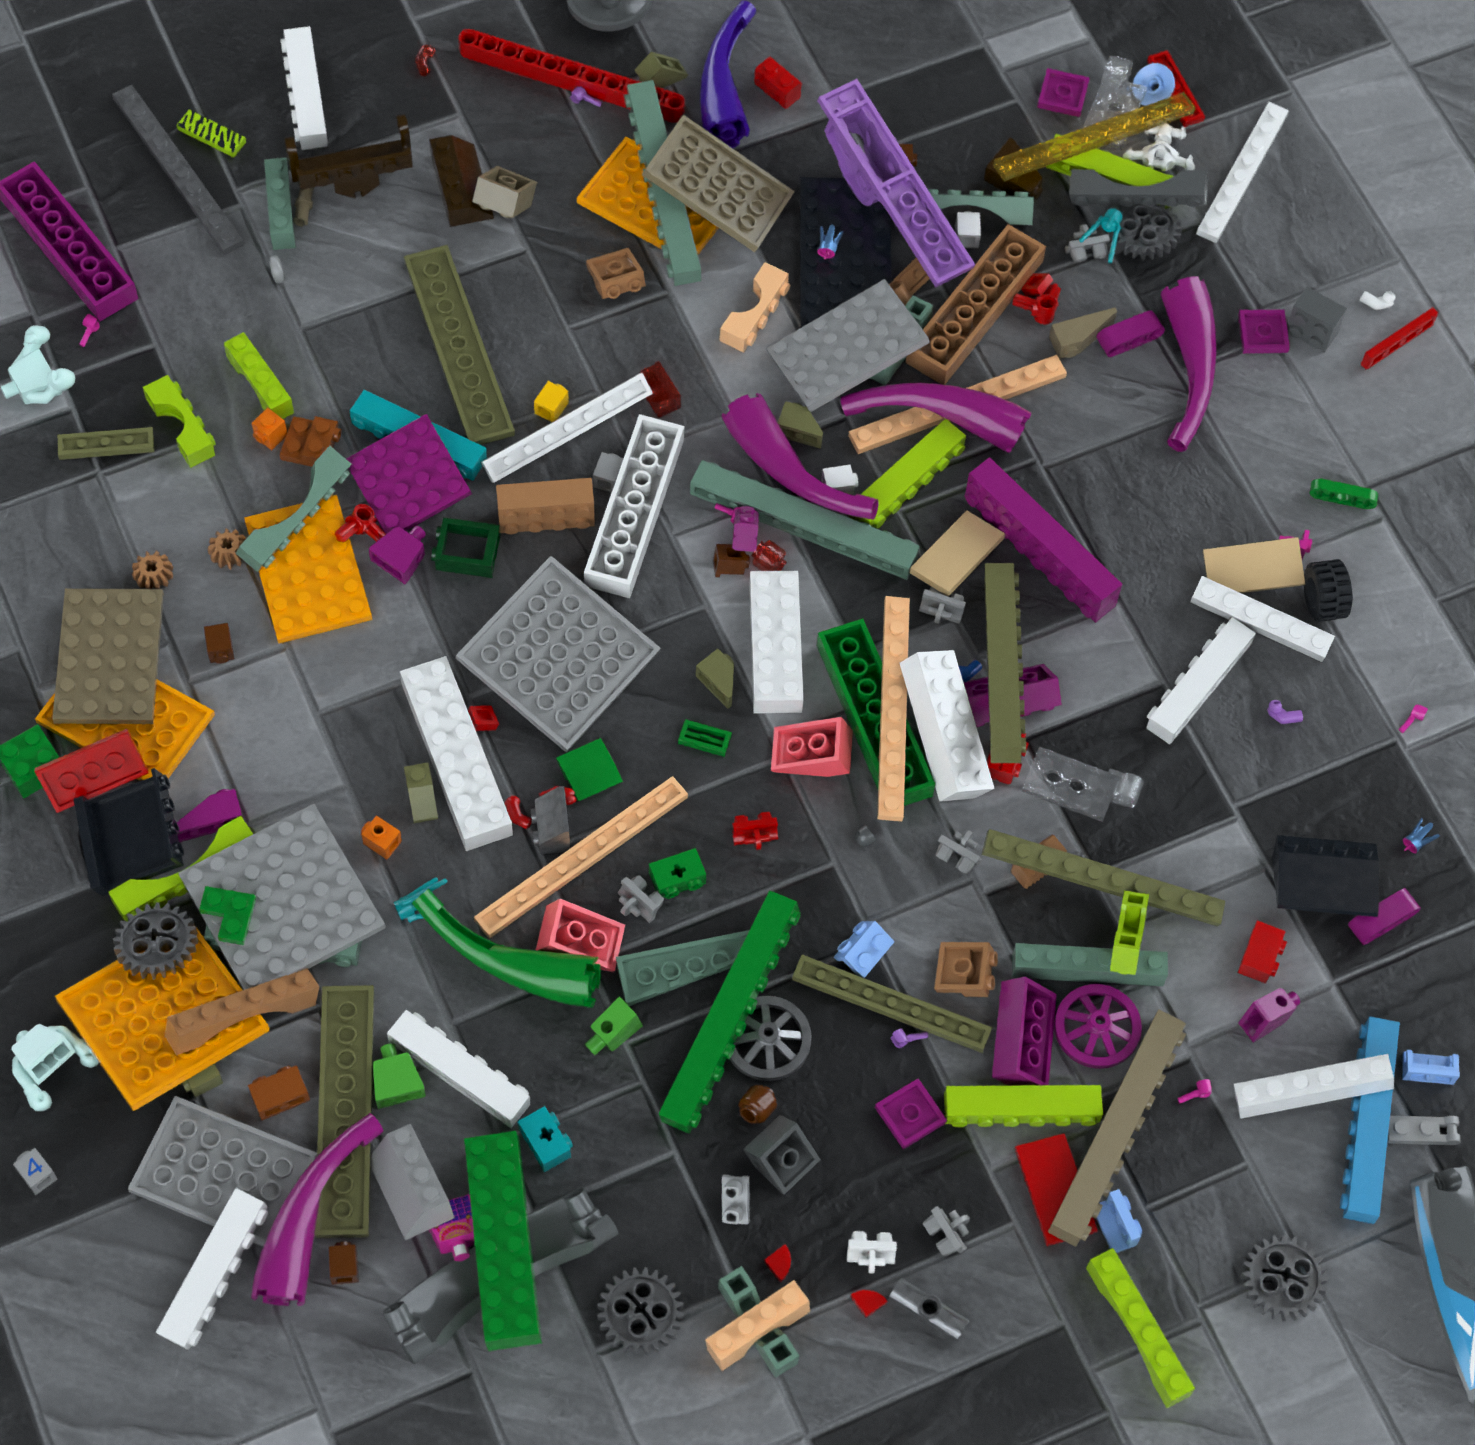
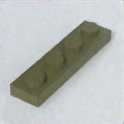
M153 427L57 435L59 460L155 452Z

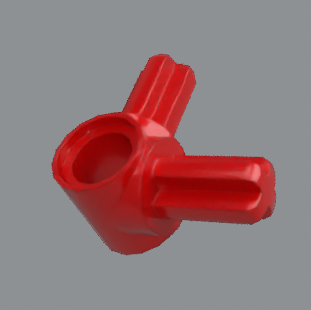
M1057 283L1049 285L1046 293L1037 296L1036 300L1015 294L1012 304L1013 306L1032 311L1031 316H1034L1037 323L1047 325L1054 320L1055 312L1059 305L1057 299L1061 293V288L1058 287Z
M359 504L346 517L345 524L336 530L334 535L337 537L336 540L338 542H346L354 534L364 535L367 533L377 542L386 534L376 524L377 519L374 517V510L366 504Z

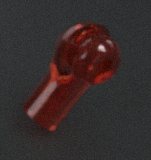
M428 44L421 46L415 57V63L421 76H426L430 73L427 59L435 55L434 47Z

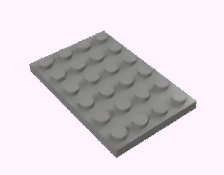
M884 279L766 349L805 407L812 412L927 345L930 341L926 333Z
M175 1096L128 1187V1191L201 1222L215 1226L235 1188L263 1201L268 1206L266 1209L268 1215L261 1226L258 1225L253 1233L255 1235L253 1243L264 1246L270 1228L282 1204L299 1177L317 1157V1153Z

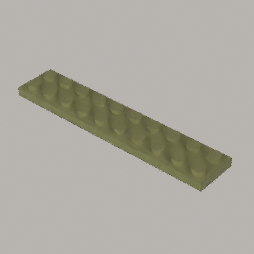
M448 245L404 256L409 277L467 439L482 445L515 436L513 424Z
M374 985L322 986L317 1156L350 1126L367 1114H372ZM371 1142L365 1147L360 1144L339 1164L326 1182L320 1194L315 1228L316 1238L369 1237Z

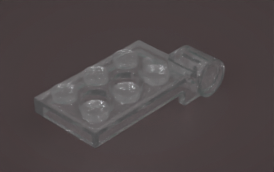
M1112 55L1109 57L1101 79V86L1080 133L1081 140L1123 150L1147 88L1146 86L1127 82L1133 62L1131 60ZM1116 106L1119 107L1120 110L1112 111L1110 110V108ZM1106 123H1111L1114 126L1111 128H1106L1103 125Z
M1039 747L1022 792L1103 822L1110 802L1125 807H1134L1144 782L1136 775L1122 773L1111 768L1107 772ZM1055 773L1060 777V780L1058 782H1051L1048 780L1047 775ZM1072 782H1079L1082 784L1083 789L1075 791L1071 788L1070 784Z

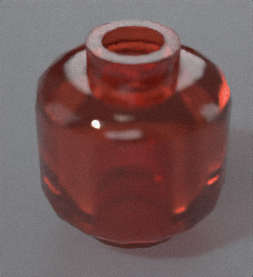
M761 540L756 547V551L751 554V557H753L752 564L761 571H781L787 563L784 560L786 551L772 540L765 542Z

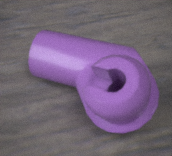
M1272 700L1267 708L1269 716L1280 724L1303 721L1301 710L1287 712L1282 708L1280 701Z

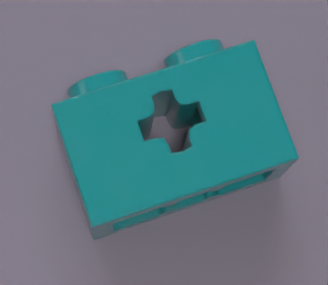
M545 1106L518 1121V1130L544 1172L571 1158V1148L573 1147L566 1133L562 1135L558 1129L560 1123L553 1111L549 1113ZM546 1134L548 1138L551 1137V1140L547 1141L546 1138L542 1139V1136Z

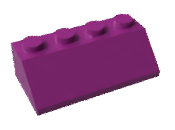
M1045 664L1023 668V677H1019V681L1024 683V695L1019 697L1020 700H1024V715H1020V717L1028 716L1031 712L1038 710L1050 711L1055 706L1062 705L1058 677ZM988 676L963 682L976 727L984 726L985 723L989 722Z
M1027 977L1001 981L992 1077L1008 1086L1049 1085L1057 994Z

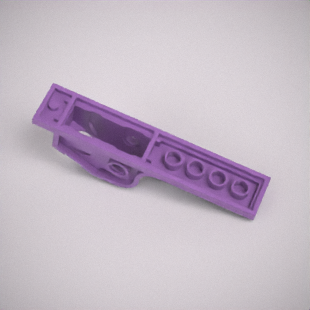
M855 79L820 96L818 103L829 119L825 128V134L834 150L845 180L862 204L870 206L879 201L885 207L935 288L973 269L975 263L859 81ZM849 132L856 133L862 137L864 152L859 144H856Z

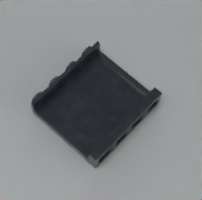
M155 768L151 769L152 777L90 801L84 796L73 799L90 888L101 896L109 894V891L130 879L147 880L184 866L182 859L184 849L177 835L180 830L173 815L175 806L168 791L170 789V782L166 775H163Z

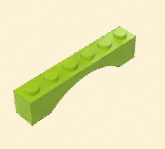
M242 816L220 827L207 851L189 867L253 835ZM179 872L159 879H130L108 893L123 920L128 922L127 914L135 916L137 914L136 908L145 911V906L148 904L151 909H154L157 902H159L160 908H162L169 900L176 896H183L188 891L179 876Z
M1114 1248L1090 1259L1086 1267L1098 1290L1112 1305L1131 1334L1145 1362L1153 1385L1166 1408L1190 1397L1195 1387Z

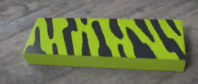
M188 110L177 124L179 131L233 158L246 143L244 136L191 110Z

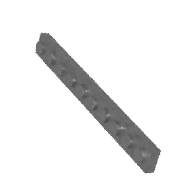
M133 85L112 94L118 107L221 252L226 255L244 246L243 239Z

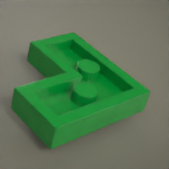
M205 886L199 911L202 914L223 917L218 934L219 941L244 945L256 902V895Z

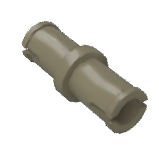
M314 187L299 190L298 198L295 200L296 211L293 219L294 224L303 227L304 224H308L309 211L313 207L312 195Z

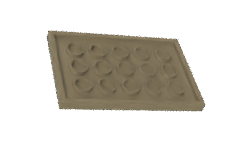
M685 115L680 118L642 174L753 252H756L795 192Z
M65 589L52 718L54 724H153L164 597L163 589Z

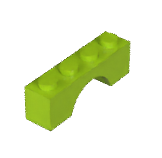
M242 332L225 341L224 347L227 359L237 373H242L249 381L263 410L269 408L282 419L294 414L291 397L246 334Z
M166 375L143 387L146 400L156 416H172L183 422V431L176 440L179 451L190 468L215 456L213 446L216 445L213 436L210 432L206 434L203 428L205 426L200 416H194L192 413L194 411L192 404L188 398L183 399L181 396L182 390L177 381L172 382L170 377Z
M1124 890L1110 971L1123 975H1136L1149 894Z

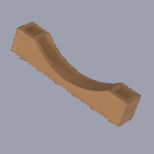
M308 968L288 976H282L167 1017L165 1038L176 1055L202 1046L220 1031L246 1018L269 1012L296 1013L315 1006L319 985Z

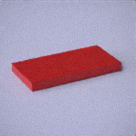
M125 729L35 768V773L56 813L75 806L73 799L84 796L89 800L147 775L149 770L128 729Z
M1065 1133L1015 1146V1152L1047 1246L1065 1242L1048 1233V1230L1078 1172ZM1091 1217L1088 1223L1092 1227L1089 1235L1098 1231L1094 1218Z

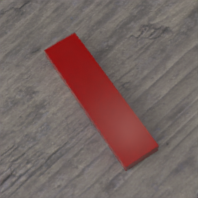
M1168 50L1148 56V64H1163L1173 73L1175 86L1168 100L1182 125L1187 127L1203 122L1205 115Z
M1432 307L1365 352L1361 365L1365 370L1370 369L1434 325L1438 311Z

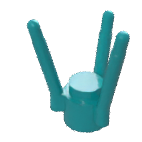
M1108 209L1105 215L1100 216L1097 222L1079 239V242L1082 243L1100 225H1102L1106 232H1114L1108 263L1113 261L1118 235L1121 230L1120 223L1123 219L1121 212L1116 209Z
M434 877L408 895L394 901L393 903L400 919L404 920L407 918L409 923L417 919H424L420 913L415 914L417 909L412 905V902L427 889L434 891L446 884L447 879L437 882L438 878Z

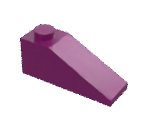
M235 789L219 790L177 822L180 830L177 834L179 842L216 833L223 825L242 816Z

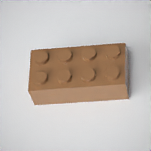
M592 478L496 485L500 533L516 534L525 531L535 533L542 530L553 529L561 531L565 528L585 529L594 526Z

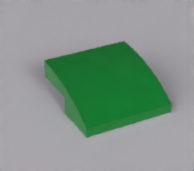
M601 738L556 758L565 780L568 781L570 787L575 792L574 795L577 802L623 782Z

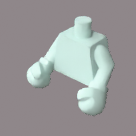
M34 325L27 329L23 343L24 348L8 368L11 382L0 386L6 399L19 394L24 404H48L55 396L62 394L63 391L69 389L75 383V374L72 371L64 368L51 370L39 350L40 346L50 339V332L46 327Z
M38 1024L29 1032L26 1030L21 1031L16 1037L17 1043L11 1049L16 1055L12 1059V1073L24 1089L23 1092L27 1096L30 1107L35 1111H46L52 1104L50 1095L46 1091H42L37 1085L42 1083L74 1053L80 1057V1062L85 1067L92 1068L99 1063L83 1038L80 1039L65 1026L45 1027Z

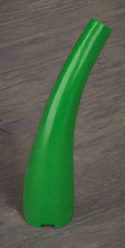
M427 889L412 902V905L427 923L450 946L489 974L512 986L548 1000L590 1008L595 1005L596 999L591 997L595 988L599 989L601 966L600 964H595L599 957L521 949L496 944L462 925L443 907L444 904L430 889Z

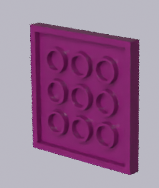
M427 414L346 458L351 463L349 468L369 506L374 510L375 516L385 534L395 527H400L407 531L472 494Z

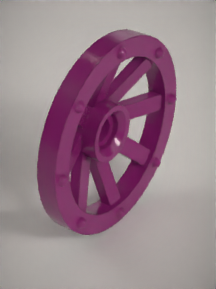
M1089 984L1073 990L1062 1000L1056 1012L1054 1030L1061 1049L1068 1057L1083 1066L1104 1069L1117 1066L1132 1055L1141 1037L1142 1024L1135 1004L1127 995L1111 986ZM1088 996L1105 997L1100 1010L1096 1009ZM1080 999L1089 1014L1068 1009L1074 1002ZM1112 1000L1124 1009V1011L1113 1014L1107 1013ZM1129 1018L1131 1034L1114 1025L1113 1022ZM1064 1019L1080 1021L1086 1024L1066 1034ZM1096 1020H1101L1103 1024H1098ZM1109 1032L1128 1042L1118 1053L1115 1051ZM1088 1033L1090 1038L1083 1053L1071 1041ZM1098 1038H1102L1108 1057L1091 1056Z

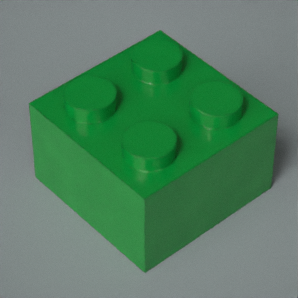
M38 724L0 745V763L23 799L43 788L35 773V768L60 758Z

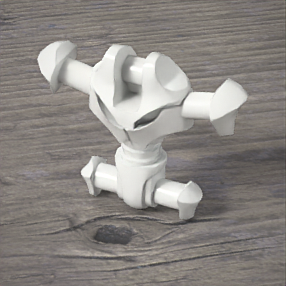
M1148 122L1143 131L1147 135L1155 134V143L1145 146L1142 151H1132V147H1129L1122 157L1129 160H1142L1146 167L1159 168L1162 171H1168L1175 165L1185 167V170L1195 169L1191 155H1189L1188 159L1180 157L1179 153L1170 146L1172 137L1180 138V140L1186 137L1185 128H1172V126L1166 123L1156 126L1150 125V122Z

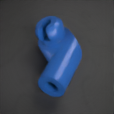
M973 660L968 666H959L963 682L969 681L982 669L981 663L977 660Z

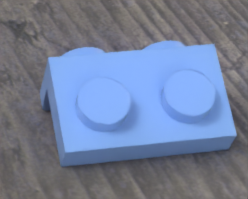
M861 921L853 929L854 933L849 939L843 941L838 946V952L834 956L836 961H844L857 976L862 978L867 976L894 943V940L876 921Z
M1119 1189L1109 1193L1106 1201L1100 1202L1103 1206L1096 1219L1109 1248H1114L1115 1252L1119 1253L1137 1246L1141 1238L1142 1229L1138 1220H1133L1130 1213L1131 1205L1125 1195L1122 1196Z

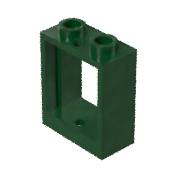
M443 517L442 526H437L436 530L438 545L437 547L433 546L431 560L435 561L436 570L493 578L501 538L500 525ZM448 533L487 538L483 560L444 555Z

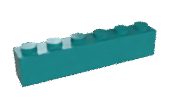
M363 390L350 409L351 423L358 429L372 432L379 439L421 417L366 390ZM431 422L462 477L474 481L483 467L481 462L487 459L486 447Z

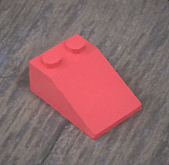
M842 717L774 727L771 771L824 777L850 774L853 730Z
M558 899L546 906L536 950L597 956L599 958L595 964H600L601 970L614 972L625 924L563 899Z

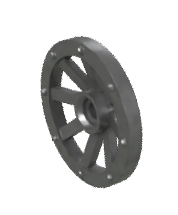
M759 996L756 998L757 1005L755 1009L761 1008L763 1023L760 1024L747 1016L745 1020L746 1025L756 1032L742 1034L741 1037L737 1036L734 1045L756 1041V1043L744 1059L741 1058L735 1048L730 1061L740 1072L753 1079L761 1081L780 1080L796 1072L807 1059L811 1046V1029L805 1015L793 1003L775 996ZM769 1007L782 1010L785 1013L773 1023L770 1019ZM791 1018L796 1021L800 1028V1031L780 1030ZM770 1032L772 1033V1036L767 1037L764 1035V1033ZM780 1039L802 1040L797 1056ZM777 1048L790 1063L775 1069L773 1049ZM761 1049L765 1050L767 1069H760L750 1065Z

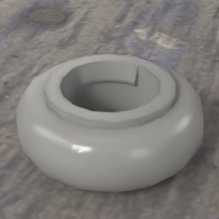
M273 255L269 258L273 280L276 283H282L285 276L281 261L277 255Z

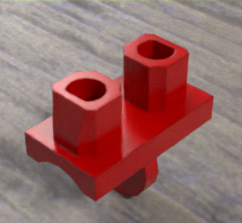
M762 812L757 815V820L748 821V817L745 815L735 816L734 823H732L734 845L754 844L756 850H761L762 842L778 840L777 817L772 818L770 812Z

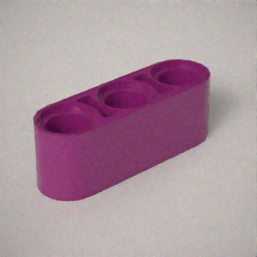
M1149 310L1102 329L1097 334L1096 339L1106 355L1113 357L1159 338L1165 332V328L1154 311Z
M1403 888L1379 902L1378 917L1358 915L1348 923V926L1361 944L1366 945L1413 917L1420 911L1421 907L1409 891Z

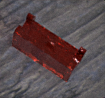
M659 361L639 372L643 373L653 392L646 399L658 418L681 408V395Z

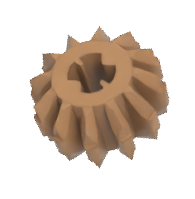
M225 528L223 534L216 531V538H210V546L207 548L213 564L218 563L221 569L227 565L231 570L233 564L240 567L241 560L243 559L236 552L239 546L246 540V537L243 534L239 535L236 529L229 533V530Z
M157 550L153 555L146 551V557L144 558L138 556V563H133L132 576L137 581L138 587H145L146 589H160L161 585L168 587V580L173 579V565L168 560V557L165 554L160 556Z

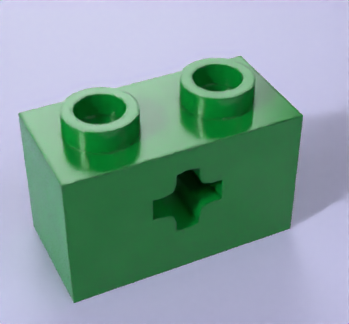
M696 848L649 864V876L655 891L663 898L671 899L678 896L680 892L686 890L694 891L701 888L703 884H706V872Z

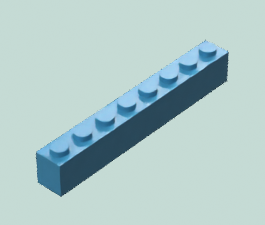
M1369 1017L1366 1023L1360 1026L1359 1039L1362 1040V1048H1358L1356 1060L1388 1054L1394 1076L1400 1022ZM1393 1089L1352 1098L1351 1111H1354V1120H1350L1348 1135H1351L1352 1139L1351 1144L1347 1145L1345 1159L1349 1160L1348 1169L1345 1168L1343 1174V1184H1346V1193H1342L1340 1200V1209H1344L1343 1218L1374 1224L1380 1216Z

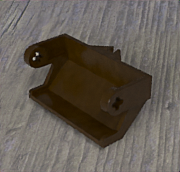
M406 115L396 116L400 140L300 160L298 159L294 137L284 138L293 183L298 182L301 190L318 186L323 187L334 183L335 193L355 199V192L361 191V196L364 197L380 184L379 174L392 173L397 170L413 167L410 132Z

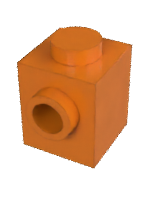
M269 408L264 410L252 422L254 438L270 450H273L287 435L285 420Z
M377 815L372 821H368L361 831L363 844L386 860L402 842L401 831Z

